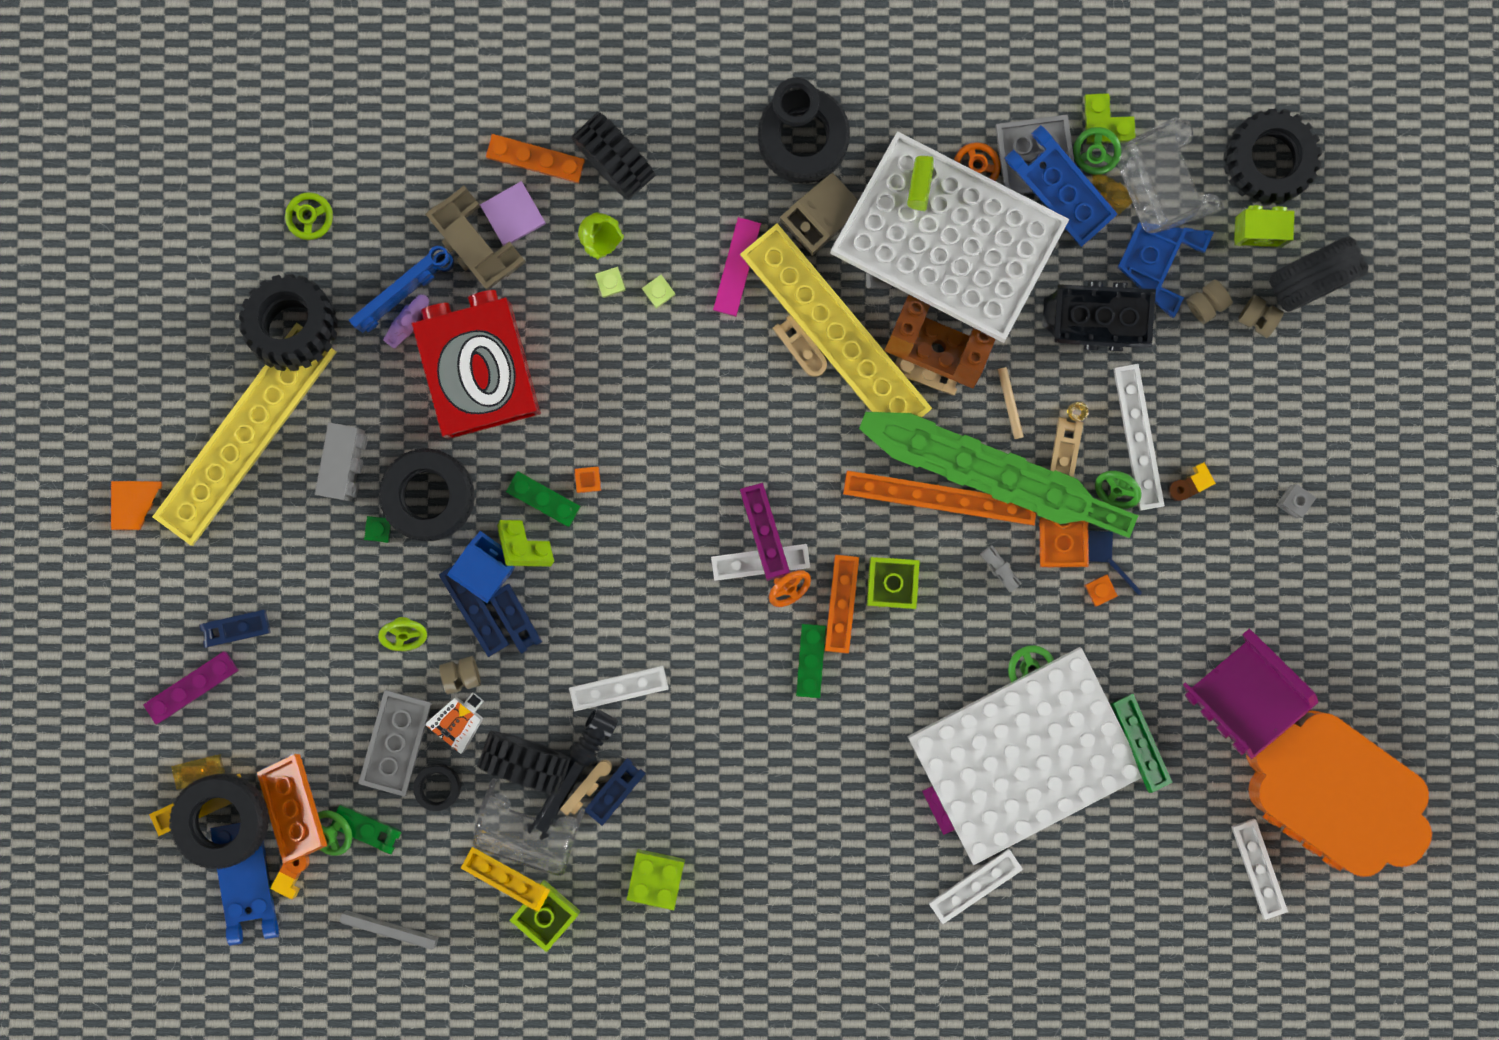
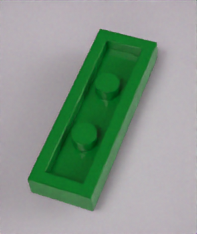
M519 471L516 472L506 490L510 495L567 527L571 526L581 508L578 504Z
M801 625L797 697L820 698L826 632V626Z

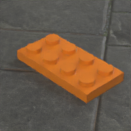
M293 754L258 771L257 776L267 804L266 807L268 808V814L283 864L292 863L326 847L327 843L301 755Z

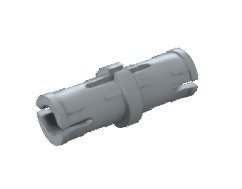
M993 545L980 553L993 570L992 574L1002 581L1009 592H1012L1022 584L1009 568L1010 564L1000 557Z

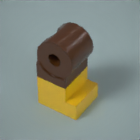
M1205 462L1192 467L1195 474L1184 480L1172 481L1168 485L1167 493L1172 500H1186L1216 484Z

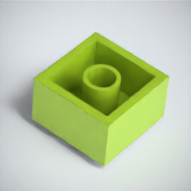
M1259 205L1248 206V209L1243 210L1235 217L1234 246L1284 247L1294 240L1295 211H1287V207L1283 206L1272 207V210H1263V206Z
M869 557L866 606L917 609L920 560Z
M638 849L626 900L674 910L685 859Z
M543 880L540 884L550 889V892L540 911L537 912L522 904L509 921L547 953L577 918L580 910L547 881Z

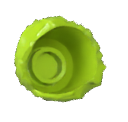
M597 212L590 214L582 220L578 230V237L580 243L584 246L585 252L590 257L598 260L615 250L616 246L624 238L618 225L619 222L607 214Z

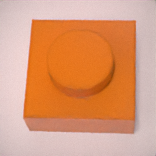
M599 467L575 469L577 493L601 491Z
M1108 575L1085 584V588L1095 607L1118 597Z

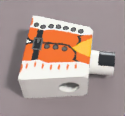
M473 692L465 702L456 697L425 725L462 754L467 749L483 720L476 713V710L484 701Z

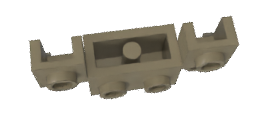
M462 186L446 200L434 206L425 215L444 237L441 242L448 251L452 252L455 250L460 256L457 262L465 271L470 269L485 289L489 290L505 276L511 275L526 261L510 241L496 253L491 250L466 219L481 206L467 188Z

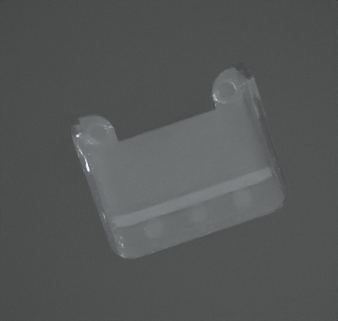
M1174 117L1121 145L1122 151L1118 166L1140 223L1148 233H1158L1215 214L1224 209L1221 199L1217 195L1205 194L1199 197L1180 148L1188 145L1193 138V129L1190 121Z

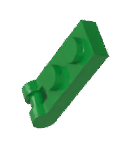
M339 805L336 813L347 821L353 838L376 847L387 854L393 853L395 840L399 839L402 831L345 805ZM341 827L338 831L344 833ZM381 832L387 834L385 841L379 840Z

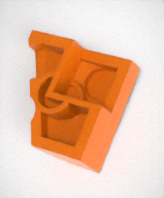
M111 481V530H141L145 522V516L151 510L154 504L152 502L158 490L162 488V482Z

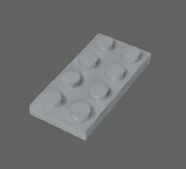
M384 690L358 784L404 797L407 796L426 728L425 724L427 723L433 702Z

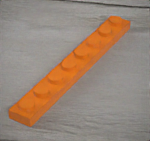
M848 470L846 473L843 495L1035 525L1036 512L1010 502L1007 504L992 498V495L987 493Z

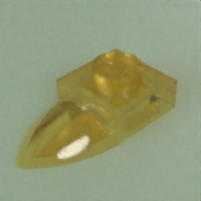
M1103 174L1092 175L1094 187L1118 214L1116 217L1136 200L1120 182L1117 183L1114 179Z

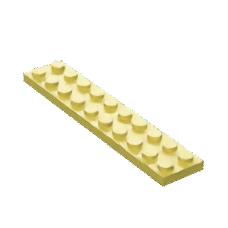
M778 223L740 254L871 412L911 413L923 417L932 409Z
M296 323L285 339L296 335L303 327ZM332 348L329 352L324 351L321 354L323 358L319 362L315 359L311 362L312 366L308 368L299 366L298 371H290L288 367H286L285 371H280L274 366L270 368L265 365L152 517L189 545L194 546L337 352Z

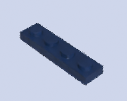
M451 566L438 575L486 655L490 657L510 644L485 602L447 576L453 567Z

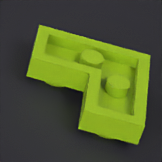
M1110 93L1085 94L1086 130L1093 127H1102L1112 131L1120 143L1135 142V116L1111 117ZM1095 135L1087 137L1086 144H1094ZM1102 135V143H1112L1109 138Z
M500 520L498 522L497 528L506 566H552L554 558L550 541H527L522 520Z

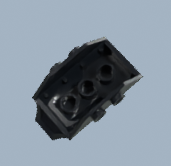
M1088 281V286L1058 284L1057 290L1044 298L1042 326L1051 332L1055 343L1084 345V350H1099V346H1109L1108 351L1123 352V347H1152L1156 289L1127 288L1128 283L1113 282V287H1105L1101 281Z

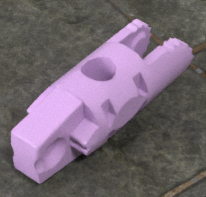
M420 294L409 306H404L400 314L391 323L383 339L389 346L396 349L413 332L412 323L423 319L421 309L428 307L429 298L424 294Z

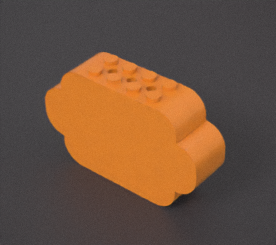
M1308 711L1252 760L1246 755L1249 765L1256 771L1249 783V796L1252 803L1265 813L1263 818L1274 826L1276 825L1279 828L1283 826V833L1293 840L1303 841L1302 846L1319 857L1323 855L1322 861L1338 871L1344 869L1357 876L1367 877L1380 872L1387 863L1397 867H1407L1420 860L1431 843L1432 829L1428 820L1422 815L1429 801V791L1424 780L1332 714Z

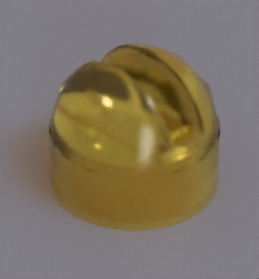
M1083 402L1072 403L1068 407L1067 416L1075 422L1083 421L1088 416V407ZM1073 410H1074V411H1081V414H1080V415L1074 414Z

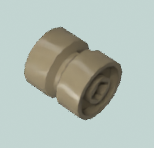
M1215 279L1203 287V293L1196 292L1186 299L1189 309L1202 324H1206L1216 317V311L1222 312L1233 304L1227 290Z
M1254 294L1242 310L1238 321L1249 328L1254 326L1255 332L1268 338L1281 321L1284 311L1274 305L1268 307L1266 300Z
M473 656L459 659L458 664L452 661L439 665L441 680L447 695L460 692L462 687L470 689L481 686L480 674Z

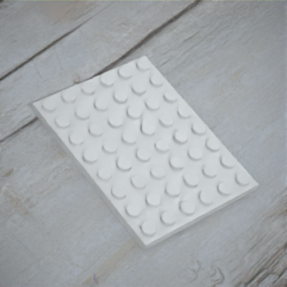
M897 131L832 247L830 254L1004 343L1069 219ZM918 156H930L934 159L932 182L927 210L925 211L915 210L907 205L914 161Z
M1081 647L907 736L973 865L1142 778L1129 742Z

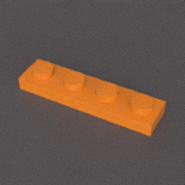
M495 134L491 136L486 158L578 184L585 164V159Z
M835 555L825 651L849 654L859 557Z

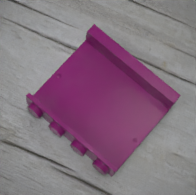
M1249 628L1242 634L1245 640L1242 646L1193 687H1190L1186 682L1183 686L1187 692L1185 694L1187 700L1193 706L1198 704L1202 708L1201 714L1209 722L1213 720L1218 725L1216 729L1225 739L1230 737L1234 741L1232 745L1240 755L1245 753L1252 760L1317 705L1319 701L1316 693Z

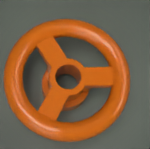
M978 142L970 143L963 146L955 155L954 160L960 163L963 156L968 153L970 158L968 168L980 174L990 172L992 174L989 178L994 181L997 180L1001 170L1000 159L996 151L989 145ZM975 150H982L988 153L994 165L988 164L987 158L982 154H976ZM979 162L981 164V168H974L973 163Z
M797 570L774 579L775 585L769 594L770 603L775 607H785L799 600L810 587V574L803 570ZM804 578L803 585L796 591L797 585ZM782 595H790V597L783 600L776 599Z

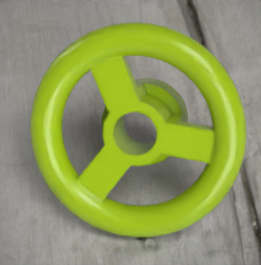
M307 192L297 195L289 202L285 211V221L290 232L296 237L303 240H314L322 237L330 229L333 221V212L329 202L324 197L316 193ZM304 200H314L320 203L321 206L313 208L309 204L299 206L298 203ZM293 211L296 212L298 220L304 224V232L297 229L292 220ZM307 212L312 213L310 219H305V214ZM325 213L326 219L323 226L318 231L312 233V223L315 222L318 216Z
M399 617L385 624L380 629L378 638L380 643L387 649L410 651L420 647L426 641L427 631L422 624L406 617ZM388 631L395 635L396 640L394 643L386 639ZM419 637L416 641L412 643L403 644L404 641H407L410 638Z

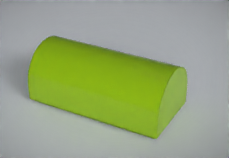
M918 156L915 158L907 201L908 207L919 211L927 210L934 170L933 157Z

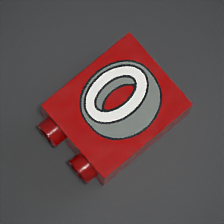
M487 290L470 295L468 297L470 307L451 312L448 302L421 309L423 320L412 323L442 437L448 440L541 415L512 304L506 297L498 299L496 290Z

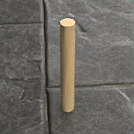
M1007 367L997 369L1014 440L1023 438Z

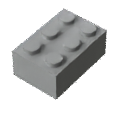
M328 422L315 495L352 502L353 497H357L359 483H356L357 473L361 474L363 468V459H360L362 450L366 449L368 436L365 435L364 430Z

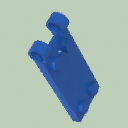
M1040 125L1031 133L1033 138L1045 149L1028 165L1015 150H1012L1004 159L1046 208L1069 219L1065 230L1082 247L1118 214L1053 139L1050 133ZM1041 162H1045L1046 164L1045 168L1041 169L1039 166Z
M434 246L430 249L427 256L363 307L349 321L362 333L372 331L378 326L379 319L421 285H428L435 278L433 275L439 270L442 272L450 271L454 266L453 257L444 247ZM443 250L441 252H438L433 259V254L435 251ZM446 255L445 259L442 262L438 263V259L441 256ZM449 258H450V264H449V266H447V267H445V268H441V267L445 266V265L449 262Z
M241 822L210 828L212 842L225 844L232 841L239 833ZM263 841L259 849L245 861L228 868L217 869L226 921V938L229 946L243 943V931L240 922L262 918V932L265 939L279 937V926L272 889H270L271 882ZM247 907L252 909L250 914L246 912Z

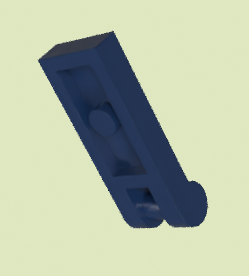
M510 583L501 587L490 601L519 652L523 654L528 651V647L534 644L537 646L543 641ZM527 630L530 636L522 640L519 633Z
M266 610L199 624L200 631H203L205 641H203L204 648L271 633ZM215 628L219 630L220 637L214 638L213 629Z
M629 758L623 762L584 809L588 815L602 826L646 774L641 768L638 770L633 766V762ZM625 772L633 777L629 783L621 777Z

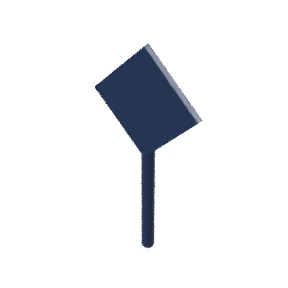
M1088 531L1089 561L1109 562L1138 595H1141L1142 591L1112 560L1113 532Z

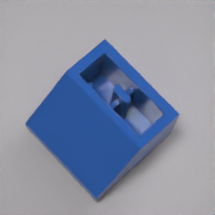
M480 531L467 545L447 576L488 603L510 577L515 566H506L502 546Z

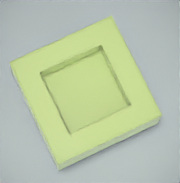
M618 267L595 274L603 298L626 291Z
M659 275L642 288L656 309L676 295L662 275Z

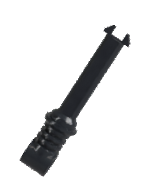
M598 708L591 712L584 726L586 732L583 731V737L580 736L578 739L580 742L570 746L571 760L559 794H549L533 823L527 824L529 834L535 827L542 831L539 837L540 840L549 837L548 829L583 770L592 763H596L597 753L595 751L600 750L599 746L603 745L602 740H608L613 734L618 722L616 718Z

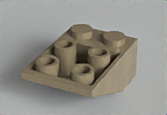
M832 172L792 205L780 217V223L813 257L844 228L859 200Z

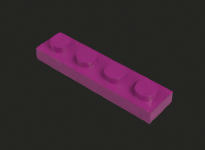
M759 483L740 489L766 580L770 581L790 573L764 484Z
M223 651L144 703L143 706L154 723L158 725L239 670L228 653Z

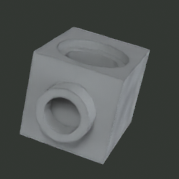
M1293 484L1289 485L1276 505L1295 519L1304 517L1316 497L1299 485Z

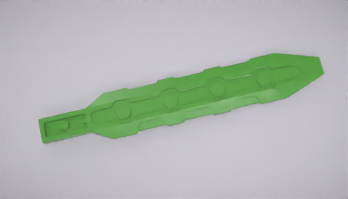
M865 412L859 427L866 436L893 459L916 468L921 467L947 477V480L962 486L965 484L990 494L992 498L1007 504L1010 502L1036 512L1038 516L1058 524L1085 521L1123 537L1130 538L1138 518L1136 514L1093 498L1081 482L1074 477L1056 470L1045 469L1026 461V458L1013 453L1007 454L982 444L980 440L936 426L932 421L911 413Z

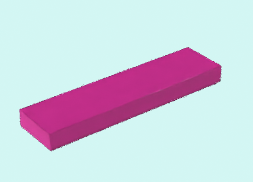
M738 217L713 311L737 317L750 268L740 254L758 239L761 223Z

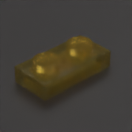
M221 754L171 766L176 790L185 788L190 783L205 776L225 774Z

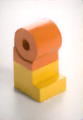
M304 856L289 864H283L270 889L291 900L296 898L300 888L294 885L301 872L309 866V856Z

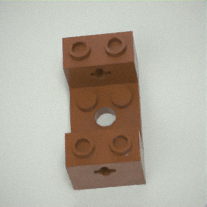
M908 295L884 351L973 389L984 370L996 339L975 328L972 329L970 335H967L926 318L930 305ZM940 344L944 351L941 353L935 352L932 349V345Z

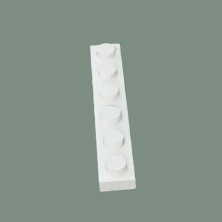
M1139 364L1114 368L1133 479L1139 484L1142 493L1141 500L1138 503L1139 511L1163 507L1165 505Z

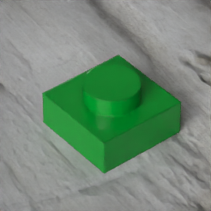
M367 516L364 540L390 543L392 526L385 518Z

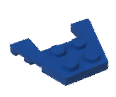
M1139 222L1119 262L1118 268L1139 288L1156 289L1155 303L1170 317L1174 318L1184 297L1161 286L1181 243L1204 253L1214 232Z

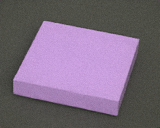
M522 181L480 204L503 246L509 241L513 243L546 224Z

